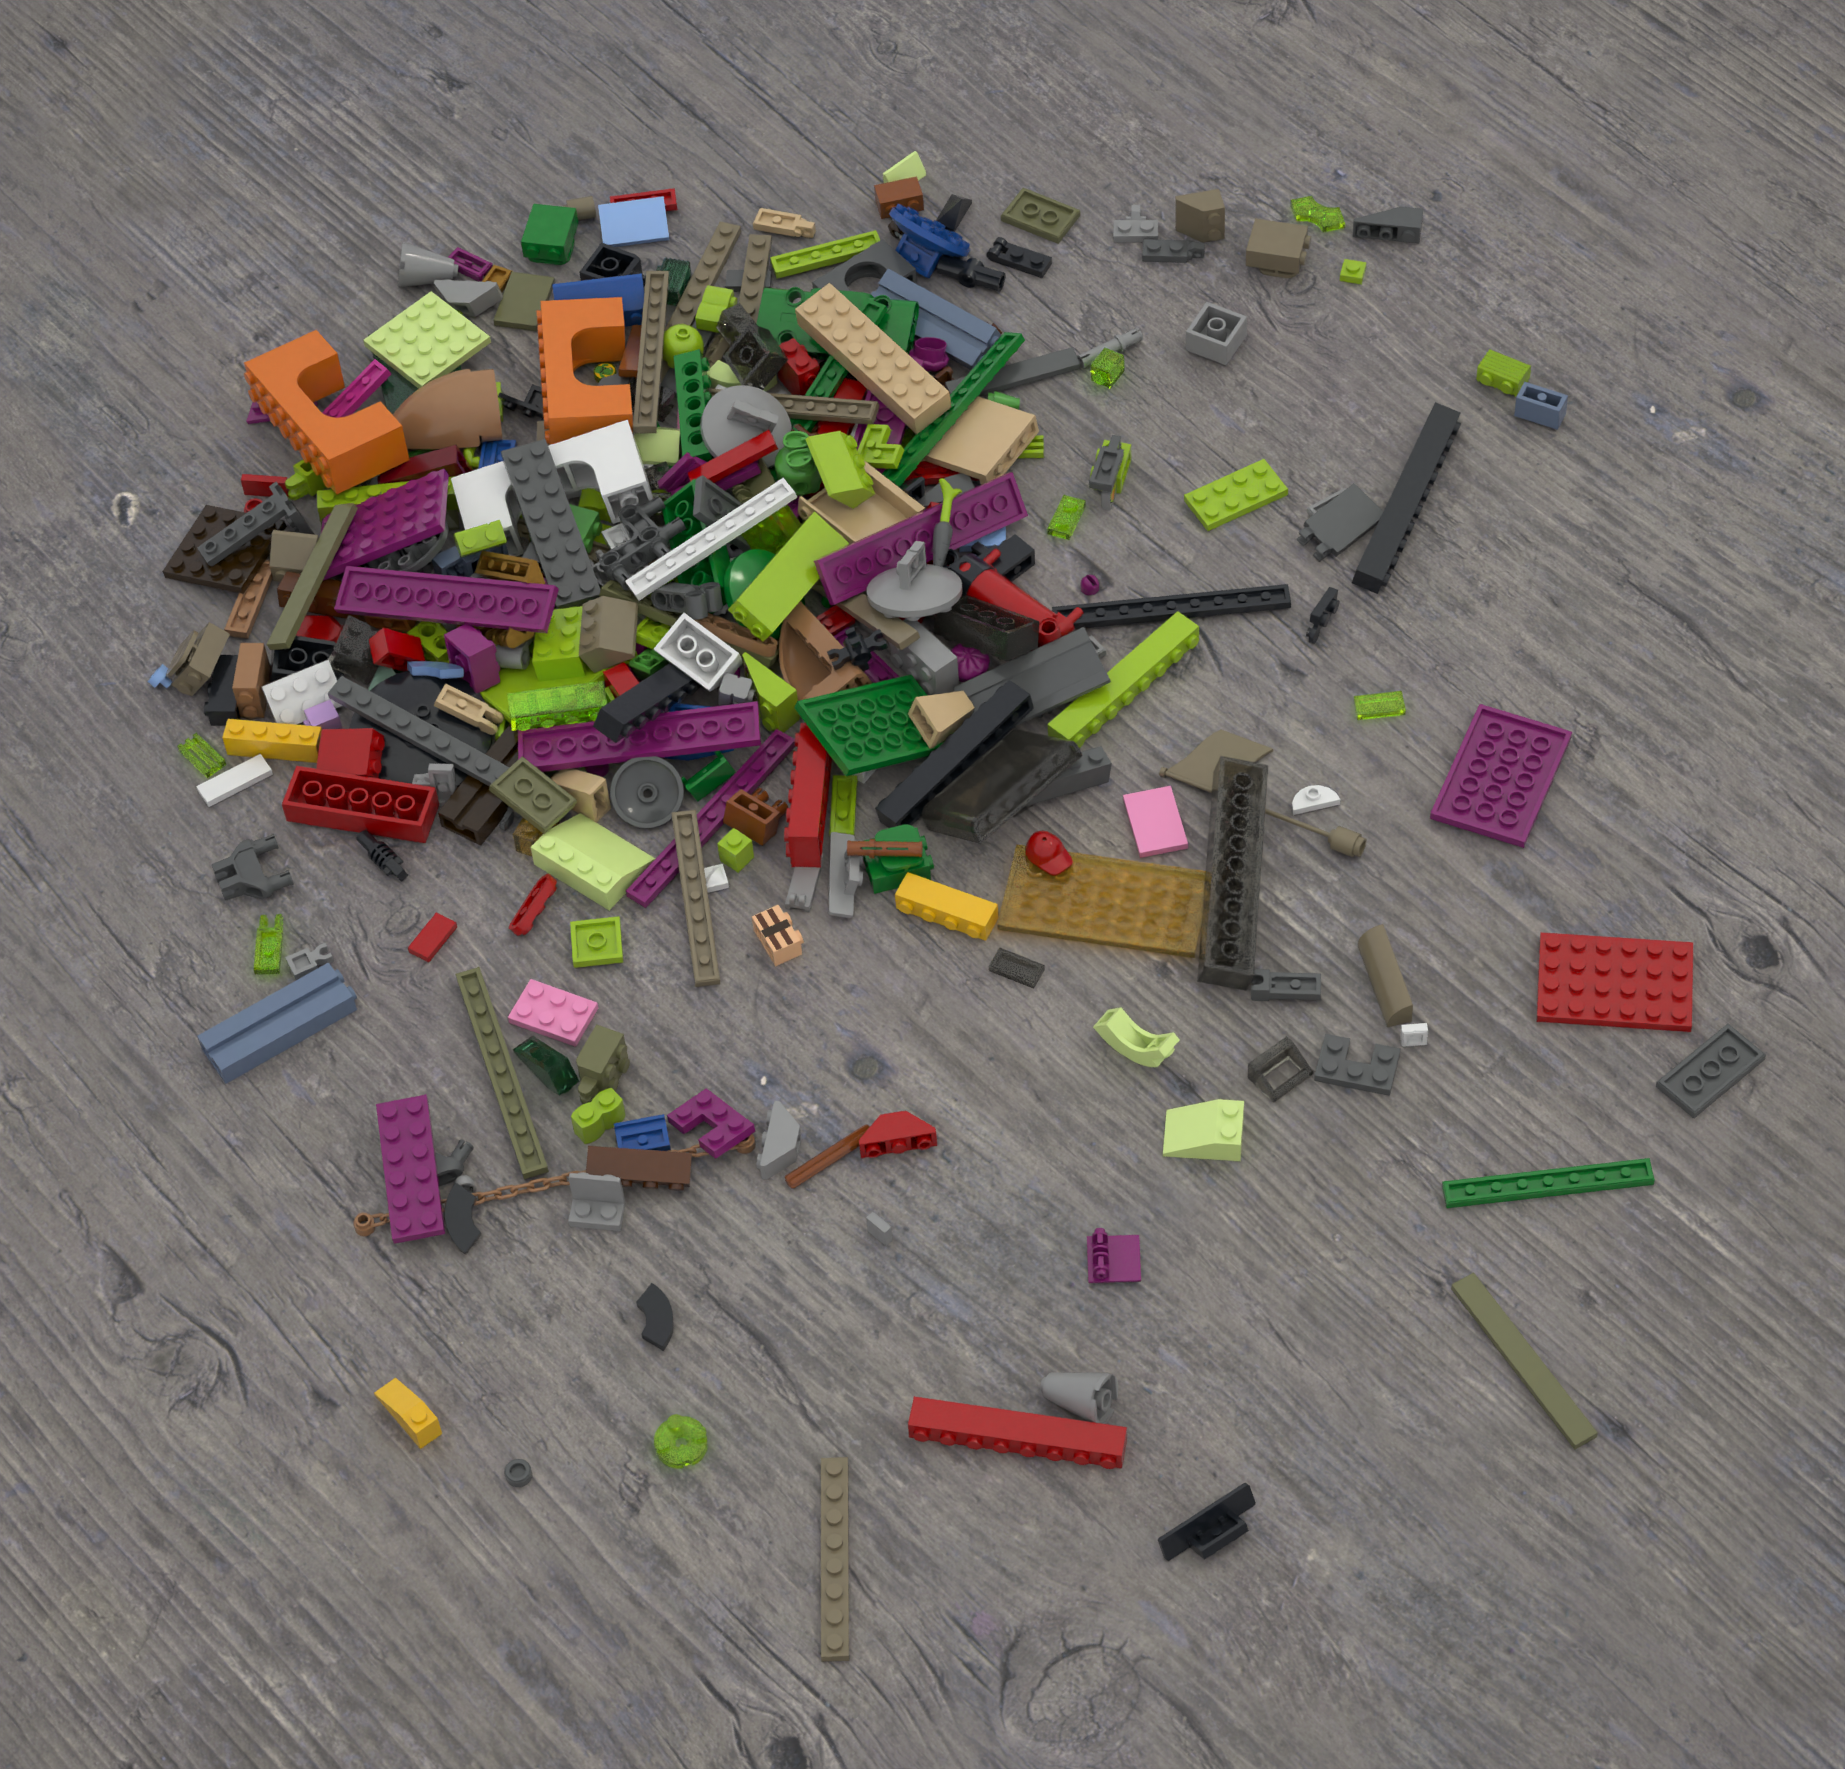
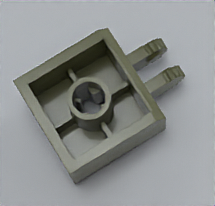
M597 1024L576 1059L580 1077L578 1093L581 1095L579 1097L582 1104L592 1102L593 1098L605 1089L612 1088L614 1091L617 1090L619 1078L622 1073L625 1074L630 1065L624 1034Z

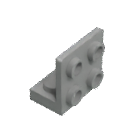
M585 1172L570 1173L568 1179L573 1201L568 1220L569 1227L621 1231L626 1206L621 1178L613 1175H590Z

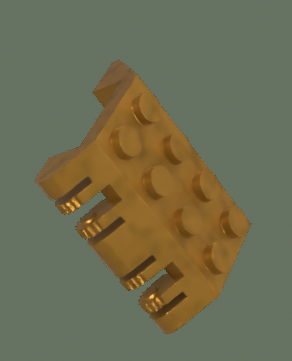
M488 551L481 552L475 570L476 574L493 580L546 584L536 560ZM473 626L475 629H479L487 640H491L495 645L512 649L531 639L535 632L518 631L512 628L508 630Z

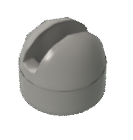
M461 1175L454 1182V1184L458 1183L470 1193H475L476 1191L475 1183L468 1175Z

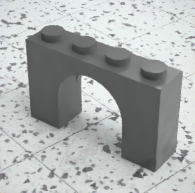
M882 239L861 253L854 255L843 264L836 266L825 275L818 277L812 282L813 288L822 289L830 283L837 290L851 291L848 286L855 280L863 277L881 279L887 269L917 284L916 268Z

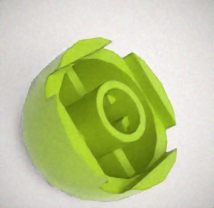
M676 324L665 331L663 359L668 362L669 367L674 368L675 355L700 349L702 356L704 355L703 338L694 327L686 324Z

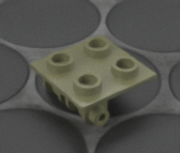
M763 458L758 459L761 469L760 474L731 487L735 499L742 504L776 483Z

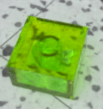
M787 504L742 533V536L751 549H762L776 555L802 524Z

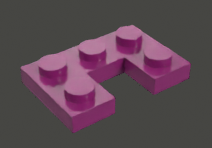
M707 1088L667 1115L668 1122L683 1134L703 1121L713 1127V1130L702 1136L698 1141L700 1147L715 1159L756 1132L752 1122Z

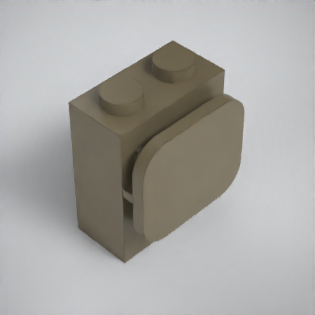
M1255 218L1246 249V266L1259 268L1262 274L1281 278L1295 277L1299 274L1301 265L1306 263L1307 252H1305V249L1310 248L1311 236H1308V226Z
M210 622L199 634L193 630L177 649L166 672V675L169 677L175 673L171 685L181 693L192 697L210 678L230 634Z

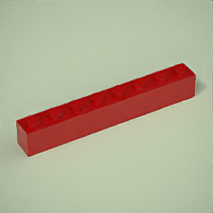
M915 1396L908 1421L909 1438H914L920 1442L930 1440L948 1446L957 1444L975 1450L984 1448L998 1453H1019L1025 1457H1046L1052 1461L1067 1460L1079 1465H1100L1106 1469L1122 1468L1127 1444V1427Z

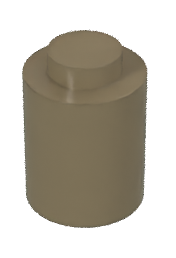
M593 196L566 200L567 205H563V207L576 208L578 221L596 218Z

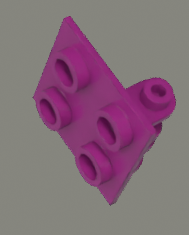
M1096 1228L1092 1236H1087L1088 1283L1141 1282L1139 1235L1108 1236L1105 1229Z

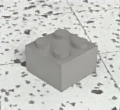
M1206 302L1186 331V350L1227 365L1247 336V316Z

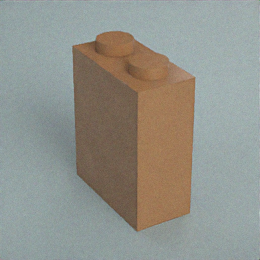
M240 643L232 689L241 717L264 718L267 700L261 686L269 684L270 663L264 643Z

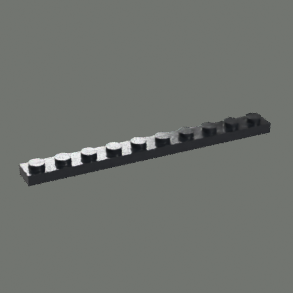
M1288 584L1056 606L1052 607V611L1056 614L1059 612L1067 617L1076 607L1081 608L1083 615L1073 624L1075 629H1080L1082 627L1094 628L1165 621L1177 611L1187 618L1288 609L1291 608V598Z

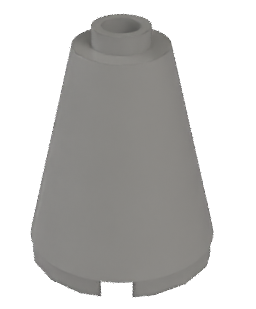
M402 243L398 286L434 284L435 280H452L457 278L458 265L454 264V259L409 243Z
M1051 1372L1042 1379L1040 1390L1043 1392L1045 1399L1088 1422L1106 1424L1114 1412V1409L1110 1408L1112 1399L1117 1401L1118 1381L1117 1377L1110 1373Z

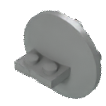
M745 385L728 387L716 393L707 403L700 423L704 444L714 458L770 430L778 449L762 457L768 469L774 466L777 453L784 447L783 437L786 433L791 432L792 429L786 410L775 397L764 390Z
M921 541L914 542L911 548L906 551L901 561H898L897 567L878 574L867 586V599L874 609L883 613L886 618L902 617L909 621H917L924 616L948 612L962 595V582L956 573L944 567L926 564L925 542Z

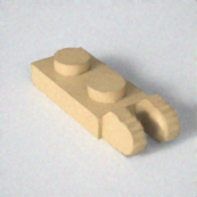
M448 684L444 685L434 704L435 707L475 727H479L481 731L490 735H495L498 730L493 722L501 724L504 716L499 711L489 707L488 704Z

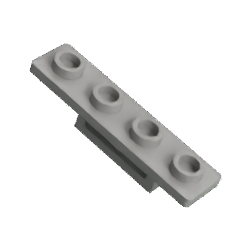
M831 832L829 843L828 914L852 918L854 893L857 886H861L863 881V872L859 871V866L863 862V856H847V841H856L854 835Z

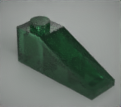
M531 1036L513 1049L517 1057L548 1089L559 1096L569 1092L574 1085L580 1082L568 1057L534 1036Z

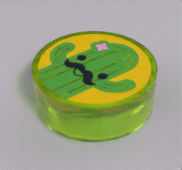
M607 362L598 364L593 371L597 383L604 377L617 374L615 366Z

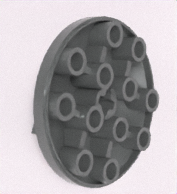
M445 520V531L364 564V567L431 574V571H433L432 559L441 550L448 537V523Z

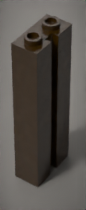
M544 722L536 728L551 727L556 725ZM510 724L486 755L511 767L518 760V729ZM468 775L438 811L441 827L481 846L501 822L507 812L508 805L489 791L490 786Z

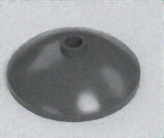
M656 756L639 757L628 760L617 770L611 783L610 796L614 809L625 822L638 828L648 829L662 826L672 819L671 813L678 812L682 805L684 788L679 773L669 762ZM645 790L653 792L650 798L644 797Z

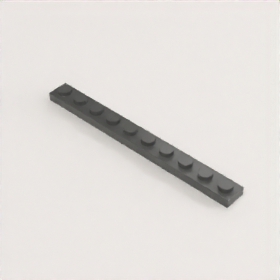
M341 676L328 692L329 698L442 761L453 764L455 768L488 786L510 768L344 676Z

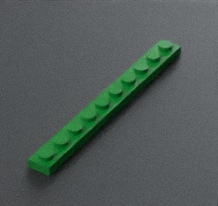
M868 298L865 299L859 309L877 326L887 312L886 305ZM830 355L805 396L833 398L849 371ZM790 418L792 429L798 431L794 426L800 424L810 433L818 421ZM773 466L769 471L775 482H777L775 466Z
M1004 332L950 394L951 408L912 438L904 448V453L897 469H886L882 475L898 487L904 483L905 479L917 468V465L923 458L930 453V450L942 439L948 429L955 424L960 415L980 395L985 386L993 380L997 372L1017 352L1018 348L1025 341L1022 333Z

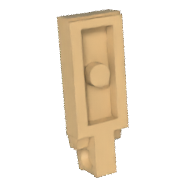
M760 208L753 222L754 230L793 237L813 238L816 233L815 222H809L798 214Z

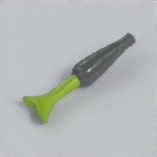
M939 479L943 493V505L940 522L936 524L933 532V565L943 567L953 534L952 526L949 523L952 501L958 494L962 493V490L953 489L945 479Z

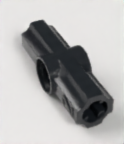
M941 255L938 261V274L958 279L960 284L967 288L979 285L1001 291L1004 286L1006 274L984 267L983 263L976 258H969L967 261H963L947 255Z

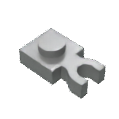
M326 943L317 946L312 952H310L309 948H305L285 957L295 980L318 969V965L334 962L331 953L322 955L329 952Z

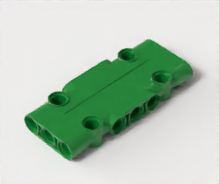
M792 287L788 290L764 288L754 334V349L771 351L774 346L777 347L781 343L795 338L800 345L805 346L808 355L812 359L827 360L830 354L798 325L795 309L821 288H813L810 292L803 291L798 287ZM838 290L858 309H860L866 298L888 306L887 312L878 327L909 354L913 348L919 316L918 301L890 299L886 295L873 297L864 292ZM801 298L798 303H793L795 299Z

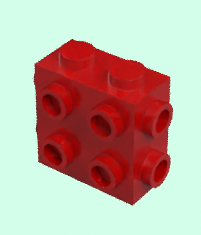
M793 338L775 347L778 379L792 395L805 396L819 374L820 366L815 358L812 359L808 355L805 346L800 345Z

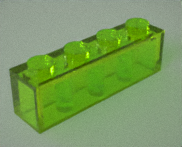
M603 681L507 694L512 731H526L537 727L549 728L554 725L575 724L589 720L595 721L600 709L607 704Z

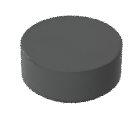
M514 1459L505 1467L506 1481L513 1487H523L532 1479L531 1466L526 1460Z

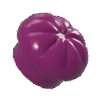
M934 337L916 340L914 348L908 354L912 358L924 360L923 368L927 372H938L946 367L949 362L946 354L947 343L942 339Z
M962 642L951 649V652L957 656L960 682H966L988 670L990 658L987 651L980 644Z

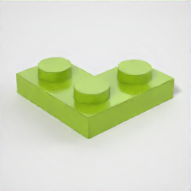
M868 424L858 448V454L873 468L897 469L904 453L901 445L886 444L892 431L888 425Z

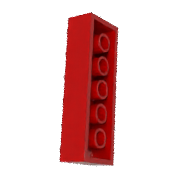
M801 723L800 733H795V747L798 748L797 751H793V766L796 767L795 770H791V785L794 786L793 789H789L788 801L791 806L786 811V822L789 823L788 827L784 829V842H789L786 843V857H790L791 867L821 868L832 758L807 724Z
M296 766L283 799L282 807L288 822L357 833L367 830L371 835L426 843L439 808V801L435 787Z

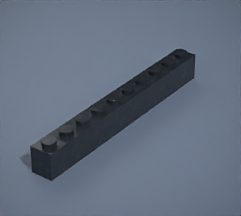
M1434 403L1356 569L1352 584L1376 594L1379 593L1381 586H1387L1391 577L1388 571L1389 569H1395L1399 556H1396L1397 552H1403L1407 539H1404L1405 535L1410 536L1415 525L1412 519L1413 517L1418 519L1423 508L1419 504L1421 501L1426 502L1431 490L1427 487L1429 484L1434 485L1438 476V472L1435 470L1436 468H1442L1446 458L1443 453L1444 451L1449 452L1454 441L1451 436H1456L1460 429L1461 423L1458 422L1461 412L1439 403Z

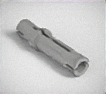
M1138 327L1122 335H1115L1114 339L1077 355L1082 364L1081 367L1084 369L1118 351H1126L1127 347L1142 341L1143 335Z

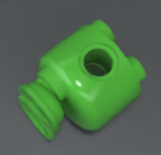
M791 431L783 437L784 447L779 450L775 457L774 466L777 481L784 478L797 496L815 493L819 491L822 479L805 440L809 435L801 431Z

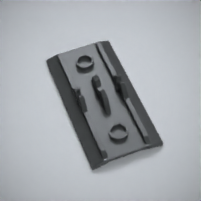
M1082 627L953 688L955 692L964 691L975 707L973 715L982 703L987 702L995 694L999 687L1009 680L1030 694L1034 709L1017 724L1020 725L1035 717L1042 718L1043 713L1048 712V714H1051L1054 708L1110 683L1111 680L1085 628Z

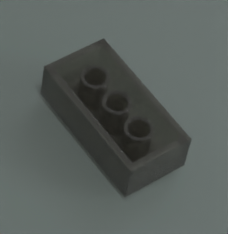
M969 595L960 597L951 607L950 611L935 614L934 634L942 636L945 640L961 643L963 647L980 650L982 654L996 656L1001 661H1011L1014 657L1025 655L1029 651L1038 648L1039 621Z

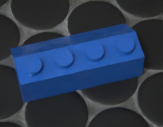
M642 274L552 284L554 300L622 297L624 326L642 325L645 293Z

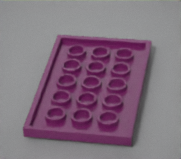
M446 470L430 472L425 477L411 480L398 488H391L386 493L370 497L356 505L358 509L323 580L345 572L346 566L358 567L445 531L449 478ZM328 514L325 518L322 519L321 533L326 525V522L330 514Z
M1479 704L1431 810L1430 819L1524 848L1572 738V731Z

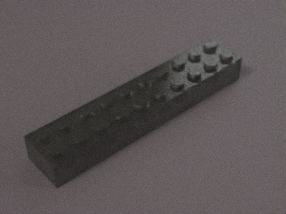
M1220 756L1213 771L1197 982L1246 991L1254 977L1268 765Z

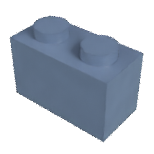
M1524 382L1516 397L1514 416L1558 430L1566 415L1568 395Z

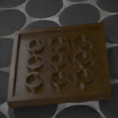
M205 505L162 572L165 578L244 594L271 552L272 531H284L287 527L284 520L279 519L217 564L209 566L197 547L246 513Z

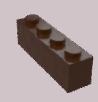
M287 571L277 588L279 607L285 608L301 575L300 573ZM334 579L322 581L308 612L366 622L364 615L344 614L334 610L342 581Z
M588 1146L586 1173L590 1175H613L621 1178L622 1187H632V1183L643 1184V1188L658 1189V1185H668L669 1190L684 1191V1187H690L692 1153Z

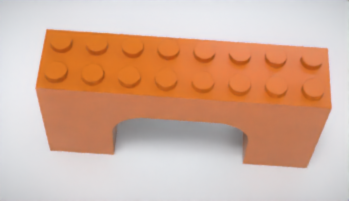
M622 297L541 301V310H537V324L542 325H538L537 329L544 429H549L545 431L547 444H555L628 420L633 433L630 384L591 386L581 383L573 374L578 367L584 364L621 361L625 350Z
M317 330L244 362L246 369L244 377L250 385L248 393L251 400L259 404L262 413L269 416L274 427H279L282 436L290 440L293 449L301 453L304 462L311 464L314 473L317 476L320 475L327 488L330 487L336 495L409 461L403 427L381 401L354 414L339 418L326 416L315 406L314 402L345 388L338 354Z

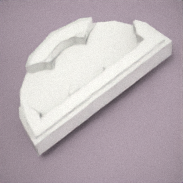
M1321 785L1305 787L1293 799V815L1340 805V798L1336 792L1328 787Z

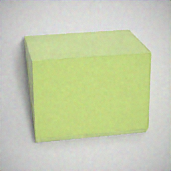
M657 427V433H634L643 464L674 466L680 460L682 453L680 428Z

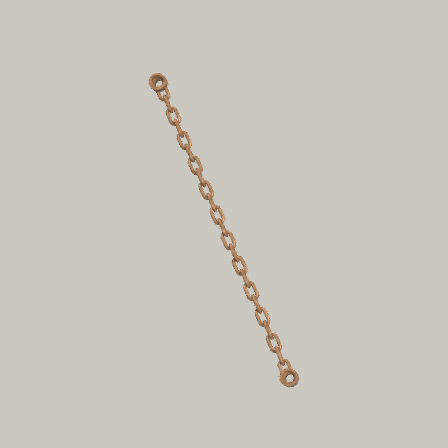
M751 1134L747 1137L748 1140L741 1141L730 1150L736 1149L742 1154L752 1152L756 1145L754 1135ZM699 1144L686 1149L669 1150L671 1152L692 1153V1157L709 1155L707 1152L697 1153L696 1148H701ZM586 1170L572 1171L557 1177L540 1178L520 1185H507L496 1190L472 1194L478 1196L479 1201H476L475 1205H479L485 1201L512 1198L517 1194L544 1191L559 1185H570L566 1178L570 1173H586ZM543 1182L544 1187L534 1189L535 1183ZM511 1189L510 1192L512 1194L502 1196V1190ZM447 1199L441 1200V1203H445V1206ZM367 1213L358 1214L353 1223L356 1233L360 1236L371 1235L375 1227L390 1222V1218H387L389 1213L374 1215ZM380 1217L381 1222L375 1223L373 1218Z

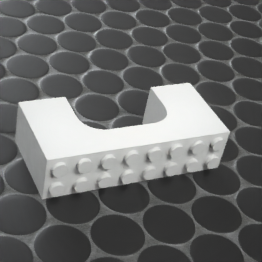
M628 420L548 446L565 494L586 488L597 490L602 495L613 524L621 522L618 513L624 506L630 504L641 506L653 499L640 452ZM503 461L451 478L465 530L500 520L507 540L508 555L518 556L524 554L517 529V522L522 513Z

